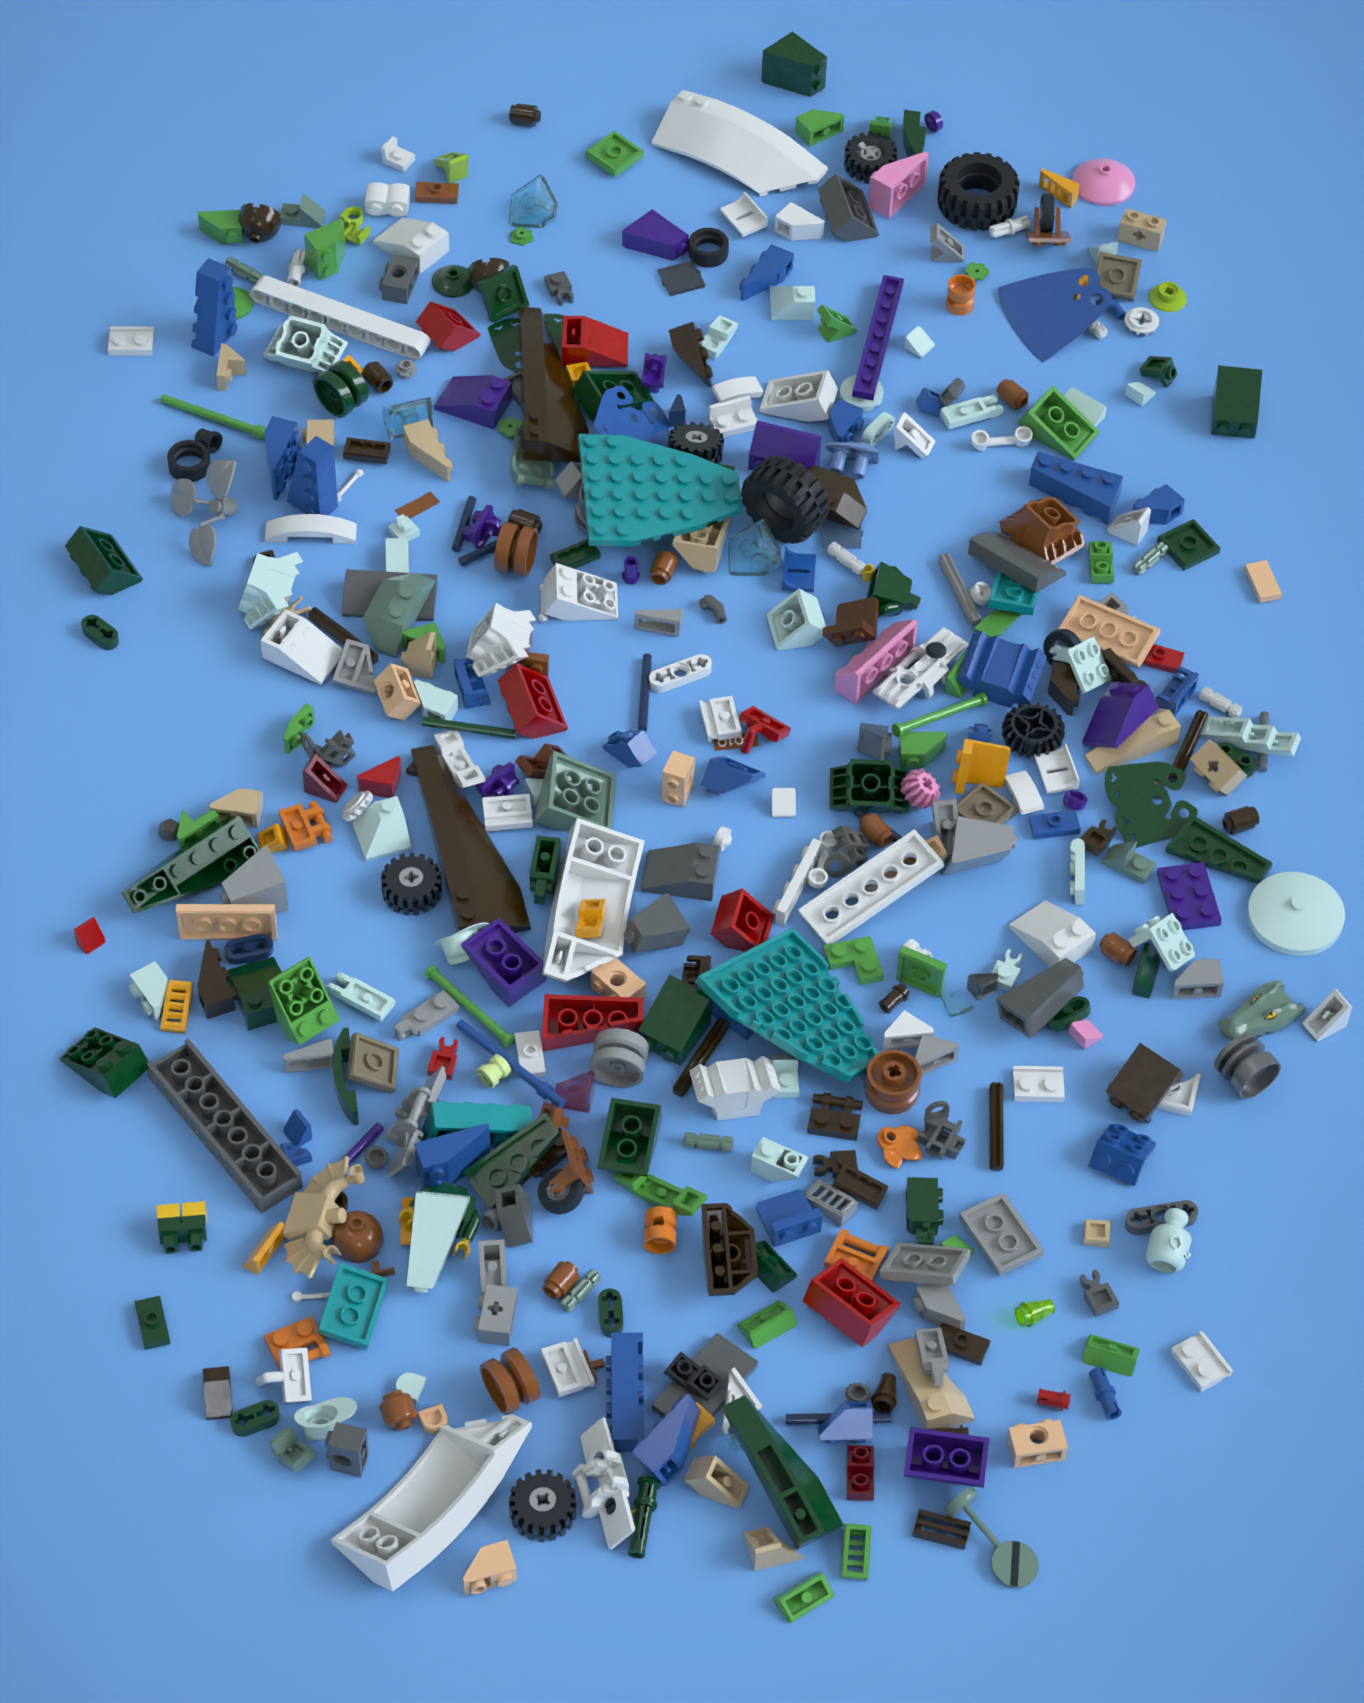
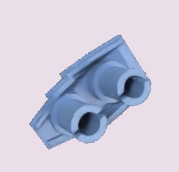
M866 442L826 443V450L833 453L830 471L843 474L847 457L855 460L851 476L857 479H864L868 462L875 464L879 462V450Z

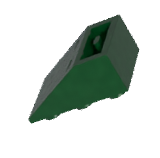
M96 1027L89 1030L79 1042L71 1046L59 1058L62 1063L101 1093L117 1098L147 1071V1063L149 1062L139 1044Z

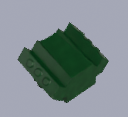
M851 759L847 765L830 768L829 809L838 812L845 810L851 812L867 811L868 813L894 812L897 814L909 812V801L904 800L905 795L900 792L902 789L900 783L909 771L894 767L892 760L880 761L869 759Z

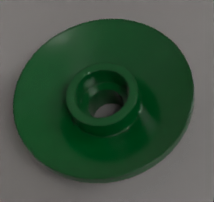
M461 265L441 267L432 277L433 288L437 293L445 297H461L473 289L469 280L468 268Z

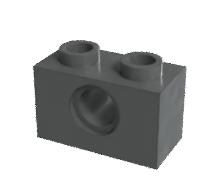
M393 254L391 262L386 264L385 277H381L379 282L382 300L408 304L419 275L418 259Z
M336 1422L333 1431H328L325 1440V1446L328 1447L326 1458L330 1461V1470L361 1478L369 1457L367 1429Z

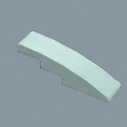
M1208 716L1200 734L1202 738L1211 739L1218 743H1229L1236 748L1294 757L1301 740L1297 732H1278L1274 725L1252 724L1250 718Z

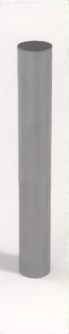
M1263 711L1260 713L1259 725H1269L1268 712ZM1258 752V771L1266 772L1268 754Z

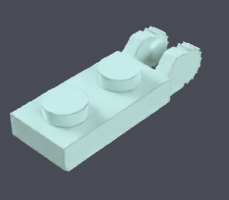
M995 395L943 407L940 409V416L949 430L987 418L993 419L1002 415L1004 409L1001 405H996L998 399Z
M1077 838L1070 843V876H1075V881H1070V895H1075V905H1084L1085 843L1081 838Z
M338 972L334 978L345 989L333 983H329L325 988L331 996L341 999L380 1022L383 1021L395 1006L394 998L355 977L351 978L341 972Z

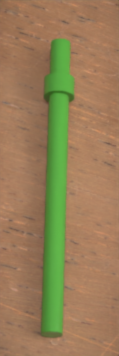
M165 394L161 396V403L253 434L255 438L265 439L264 432L266 427L254 426Z

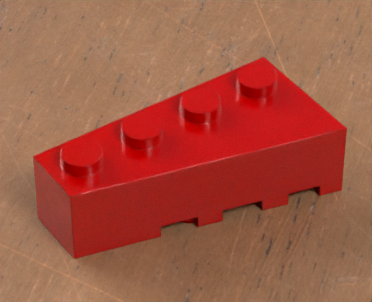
M544 994L542 1051L593 1043L598 1033L606 1029L620 1028L638 1033L643 1023L644 998Z

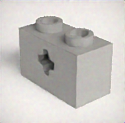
M486 1284L485 1294H480L478 1309H482L481 1316H476L474 1332H478L480 1343L510 1346L518 1302L517 1288Z

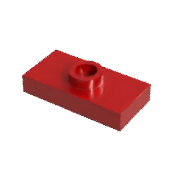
M1153 644L1142 665L1178 674L1176 670L1178 667H1181L1185 652Z

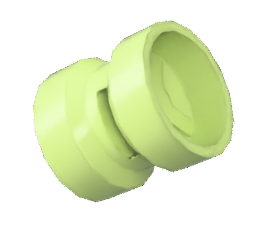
M495 1054L489 1059V1063L481 1065L476 1070L480 1081L486 1087L492 1089L499 1083L501 1078H506L511 1074V1068L502 1056Z

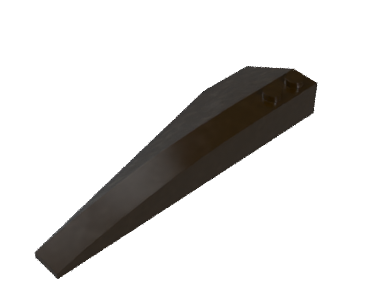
M519 306L523 460L572 461L580 463L578 435L589 434L588 426L572 390L573 388L541 308Z
M434 745L411 749L456 932L478 923L486 922L490 924L497 918H500L514 933L531 930L518 883L460 787L454 781L452 774Z

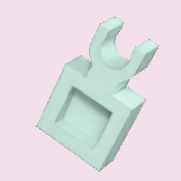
M1008 949L1005 954V962L997 961L989 977L988 984L1006 991L1012 990L1020 974L1021 968H1018L1022 961L1023 954L1019 953L1018 958L1012 959L1010 958L1011 950Z

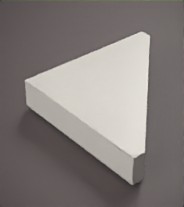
M1196 1074L1192 1079L1173 1085L1157 1109L1191 1117L1201 1075Z
M732 1368L728 1375L725 1405L745 1395L760 1410L763 1406L736 1368ZM723 1413L721 1434L724 1436L732 1428Z

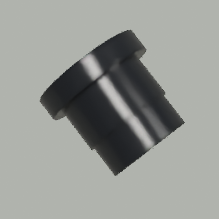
M201 428L195 435V441L204 444L209 453H216L222 445L223 437L217 431Z

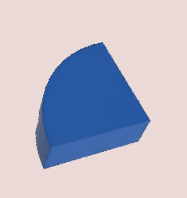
M293 1143L280 1144L281 1150L295 1166L312 1162V1156L306 1148L293 1145Z

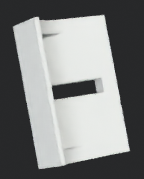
M743 192V195L737 201L720 208V212L742 237L768 226V217L746 192Z
M1066 743L1063 747L1051 751L1048 755L1045 753H1041L1040 757H1037L1036 754L1034 755L1047 794L1079 789L1080 779Z

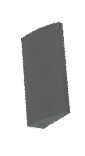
M985 532L969 539L968 554L1035 593L1066 576L1065 570L998 532Z
M346 569L342 616L363 617L383 579L410 573ZM420 574L435 580V584L416 621H434L438 589L437 574Z

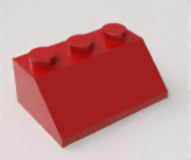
M515 663L497 680L501 689L500 693L505 699L507 711L512 717L514 729L518 734L536 739L564 732L568 729L547 675Z
M842 1258L811 1279L802 1301L861 1347L878 1336L901 1304Z

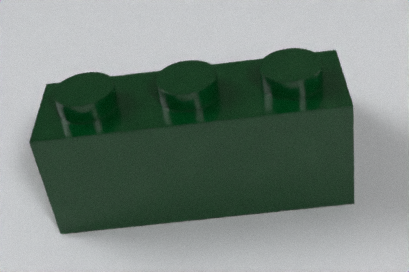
M79 526L65 545V548L70 553V558L79 566L80 573L88 579L90 587L96 593L113 595L143 580L112 534Z

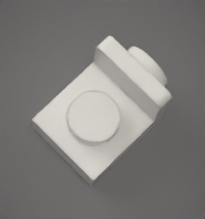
M394 136L388 142H385L381 148L382 163L403 173L415 161V154L398 147L397 138Z

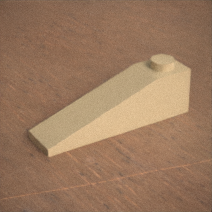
M727 517L719 522L718 525L707 524L706 528L675 536L673 546L693 569L704 573H715L721 559L732 517Z
M1158 708L1117 749L1094 747L1085 755V759L1097 775L1105 772L1108 767L1123 765L1178 744L1181 726L1169 709Z
M914 1338L888 1345L922 1429L953 1428L975 1421L965 1395L945 1373L943 1376L944 1386H933L931 1374H924Z

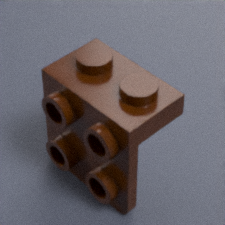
M870 597L839 604L837 606L836 625L823 627L822 636L835 647L875 640L879 600L876 597Z

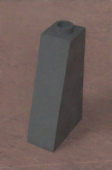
M1064 958L996 998L1000 1018L1030 1039L1084 988L1082 968L1078 964Z

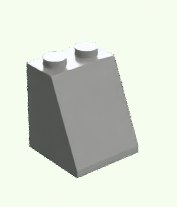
M958 816L948 828L946 842L948 856L944 859L942 874L949 875L1001 862L1006 855L1010 854L1011 849L1015 848L1017 835L1013 834L1014 826Z
M268 846L262 847L222 882L223 893L220 894L222 904H275L276 914L288 910L286 882Z

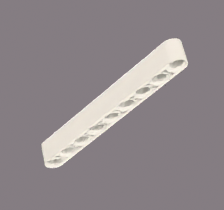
M261 276L249 293L252 300L258 304L288 315L325 324L329 330L412 360H419L431 343L428 335L421 331L269 276Z

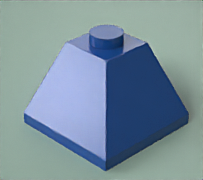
M721 756L709 760L701 786L706 787L708 793L720 796V794L731 792L765 778L766 773L726 756Z

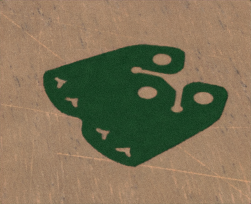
M543 314L562 361L563 315ZM509 318L495 322L487 329L502 365L517 373L520 371V368L515 366L516 362L520 361V355H515V352H520L519 324L514 327L510 323H519V318Z
M1166 762L1111 766L1106 770V793L1110 802L1118 808L1115 816L1116 825L1126 842L1133 841V837L1129 833L1136 835V848L1175 836L1192 815L1197 817V808L1187 801L1180 800L1176 802L1170 814L1171 818H1165L1172 803L1168 791L1155 784L1153 780L1158 779L1160 783L1176 791L1182 788L1186 779L1185 772ZM1112 773L1117 777L1114 782H1112ZM1168 774H1176L1178 778L1177 781H1168ZM1113 790L1120 792L1118 798H1116V793ZM1153 796H1160L1162 802L1159 805H1155L1151 800ZM1181 809L1189 811L1187 818H1182L1179 815ZM1123 817L1129 820L1126 826L1124 825L1125 821L1123 820Z

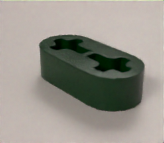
M88 615L82 619V632L88 639L104 650H112L118 646L119 637L115 628L96 615Z
M612 1288L604 1289L598 1296L600 1330L603 1335L611 1338V1333H622L623 1331L622 1298L617 1290ZM607 1298H612L613 1308L608 1309ZM609 1317L614 1318V1328H610Z
M265 1400L234 1412L230 1420L233 1433L237 1436L245 1437L273 1427L280 1419L279 1406L274 1401ZM268 1410L272 1413V1416L267 1418L264 1411ZM243 1419L244 1422H247V1426L242 1427L239 1424V1420Z

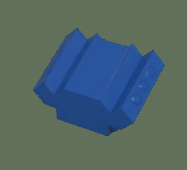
M983 631L972 635L957 680L964 688L973 690L974 697L977 693L984 692L988 701L1012 708L1013 704L1019 705L1022 703L1024 705L1032 700L1047 656L1039 648L1030 650L1024 643H1012L1001 639L998 635L989 638Z

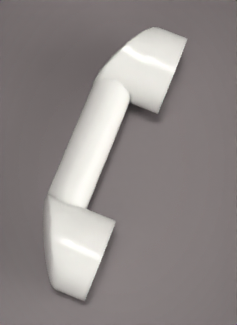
M1020 426L1016 429L1014 436L989 438L987 432L976 430L971 436V444L980 451L986 450L987 447L1002 445L1025 447L1031 442L1033 433L1030 428Z
M824 831L819 838L822 841L821 854L817 867L809 872L807 880L808 884L814 888H824L827 883L828 875L824 871V862L836 851L838 846L832 831Z

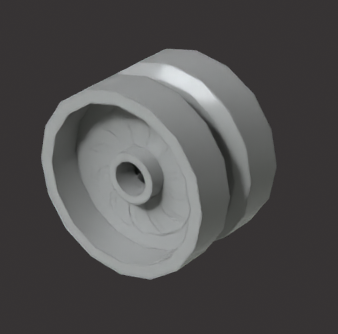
M613 1028L599 1032L595 1037L594 1054L590 1062L591 1075L600 1083L610 1087L629 1088L640 1084L644 1077L649 1044L641 1035L627 1029Z

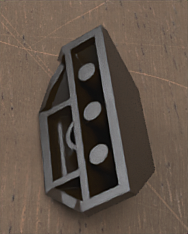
M815 465L806 468L814 473L813 476L820 480L822 488L826 490V498L829 499V513L826 519L859 530L867 513V508L855 479Z
M728 1203L701 1204L702 1245L708 1296L735 1295L758 1277L754 1228L733 1211Z

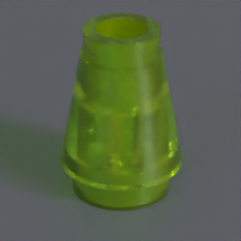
M1051 1299L1021 1302L1015 1308L1016 1320L1022 1327H1031L1055 1313V1306Z

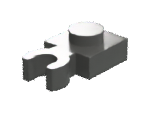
M565 271L544 276V283L551 297L557 295L559 306H563L564 298L569 299L570 303H573L572 285Z
M1096 1269L1092 1271V1278L1094 1279L1092 1281L1087 1280L1084 1274L1080 1276V1285L1086 1289L1084 1298L1095 1317L1119 1308V1301L1108 1282L1100 1284V1274Z

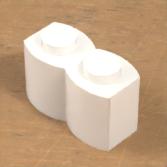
M378 182L367 184L365 211L367 214L374 216L388 214L396 217L408 215L410 204L409 185L401 183L387 185Z

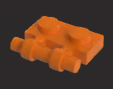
M316 801L310 802L308 804L310 809L307 810L303 809L301 803L278 810L280 820L294 852L317 845L316 837L318 836L322 837L325 843L333 840L331 835L332 829L329 823L325 822V813ZM313 820L317 825L311 826L309 821Z

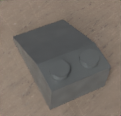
M690 843L648 850L641 892L661 895L669 893L670 896L712 901L719 866L720 846Z

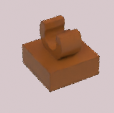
M543 1102L539 1117L546 1112L557 1129L559 1126L567 1128L570 1118L563 1116L564 1110L552 1103Z

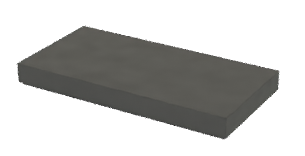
M716 1333L692 1359L700 1367L704 1364L724 1380L711 1398L706 1401L673 1381L654 1401L652 1409L662 1417H666L672 1410L675 1401L689 1394L695 1403L698 1402L708 1413L714 1416L725 1403L729 1371L735 1367L745 1381L758 1366V1361L722 1335Z

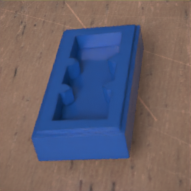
M1076 810L1030 815L1028 820L1033 839L1080 834L1081 831Z

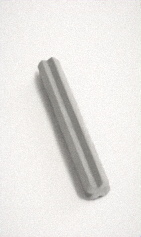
M948 553L941 554L938 562L969 624L972 626L979 624L982 617L952 557Z

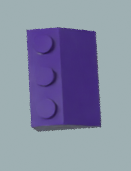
M757 420L749 451L748 469L754 471L763 460L773 456L792 458L794 462L802 463L804 468L812 465L819 467L822 436Z
M910 1427L904 1477L984 1488L989 1438Z

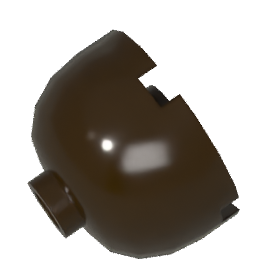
M248 203L240 208L238 222L242 226V233L251 242L260 243L271 240L278 233L282 218H280V213L272 207L260 204L258 208L253 207V203Z
M490 258V262L483 263V259L471 263L468 271L470 284L473 289L481 294L477 282L509 267V262L501 258Z

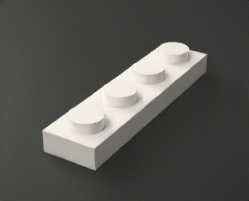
M813 838L810 845L804 847L801 863H796L794 866L791 882H786L782 899H778L773 909V913H776L775 924L785 926L808 882L809 872L815 868L819 860L822 841Z

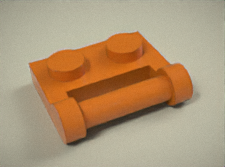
M841 1228L824 1261V1267L828 1268L842 1258L873 1282L883 1261L887 1257L889 1247L885 1245L878 1246L849 1234L848 1230ZM846 1243L848 1245H851L853 1247H856L858 1249H861L876 1256L874 1258L872 1256L854 1250L850 1247H847L844 1244Z
M312 1316L264 1335V1341L279 1371H281L279 1351L281 1349L308 1348L316 1345L315 1348L307 1351L308 1362L319 1357L325 1358L331 1355L322 1335L317 1333L318 1327Z

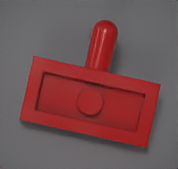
M752 706L741 712L739 721L748 727L740 750L748 754L755 735L759 732L765 735L768 740L778 742L789 736L791 728Z

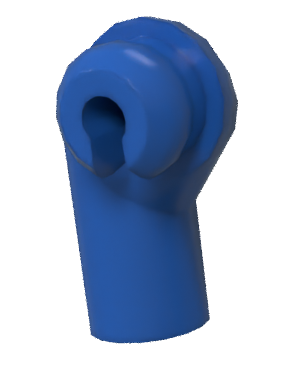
M1100 296V299L1095 304L1100 305L1103 303L1104 297ZM1112 299L1108 308L1117 320H1122L1126 312L1118 301Z

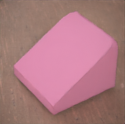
M1088 1019L1070 1024L1069 1034L1084 1050L1104 1037Z

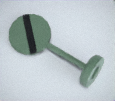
M973 1486L964 1490L944 1509L945 1513L950 1517H955L965 1511L994 1545L996 1550L991 1558V1567L994 1575L1001 1583L1012 1588H1022L1031 1584L1037 1576L1039 1569L1038 1558L1034 1551L1026 1544L1018 1541H1007L1001 1544L969 1507L977 1498V1491Z

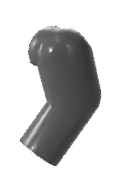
M704 595V598H701L699 601L700 607L703 610L711 608L716 623H725L727 618L724 605L712 595Z

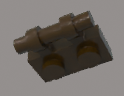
M824 1092L823 1095L814 1093L812 1103L822 1104L821 1109L811 1107L807 1134L857 1141L861 1115L851 1112L852 1109L862 1110L863 1101L855 1100L852 1096L842 1098L831 1096V1093ZM829 1107H842L844 1112L829 1110Z

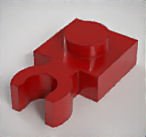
M441 1037L439 1039L440 1051L433 1050L427 1069V1076L432 1075L443 1066L446 1068V1079L452 1080L458 1061V1056L455 1054L458 1050V1040L454 1039L451 1046H445V1037Z

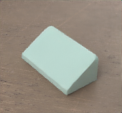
M1071 387L1064 395L1095 427L1105 418L1106 406L1077 389Z

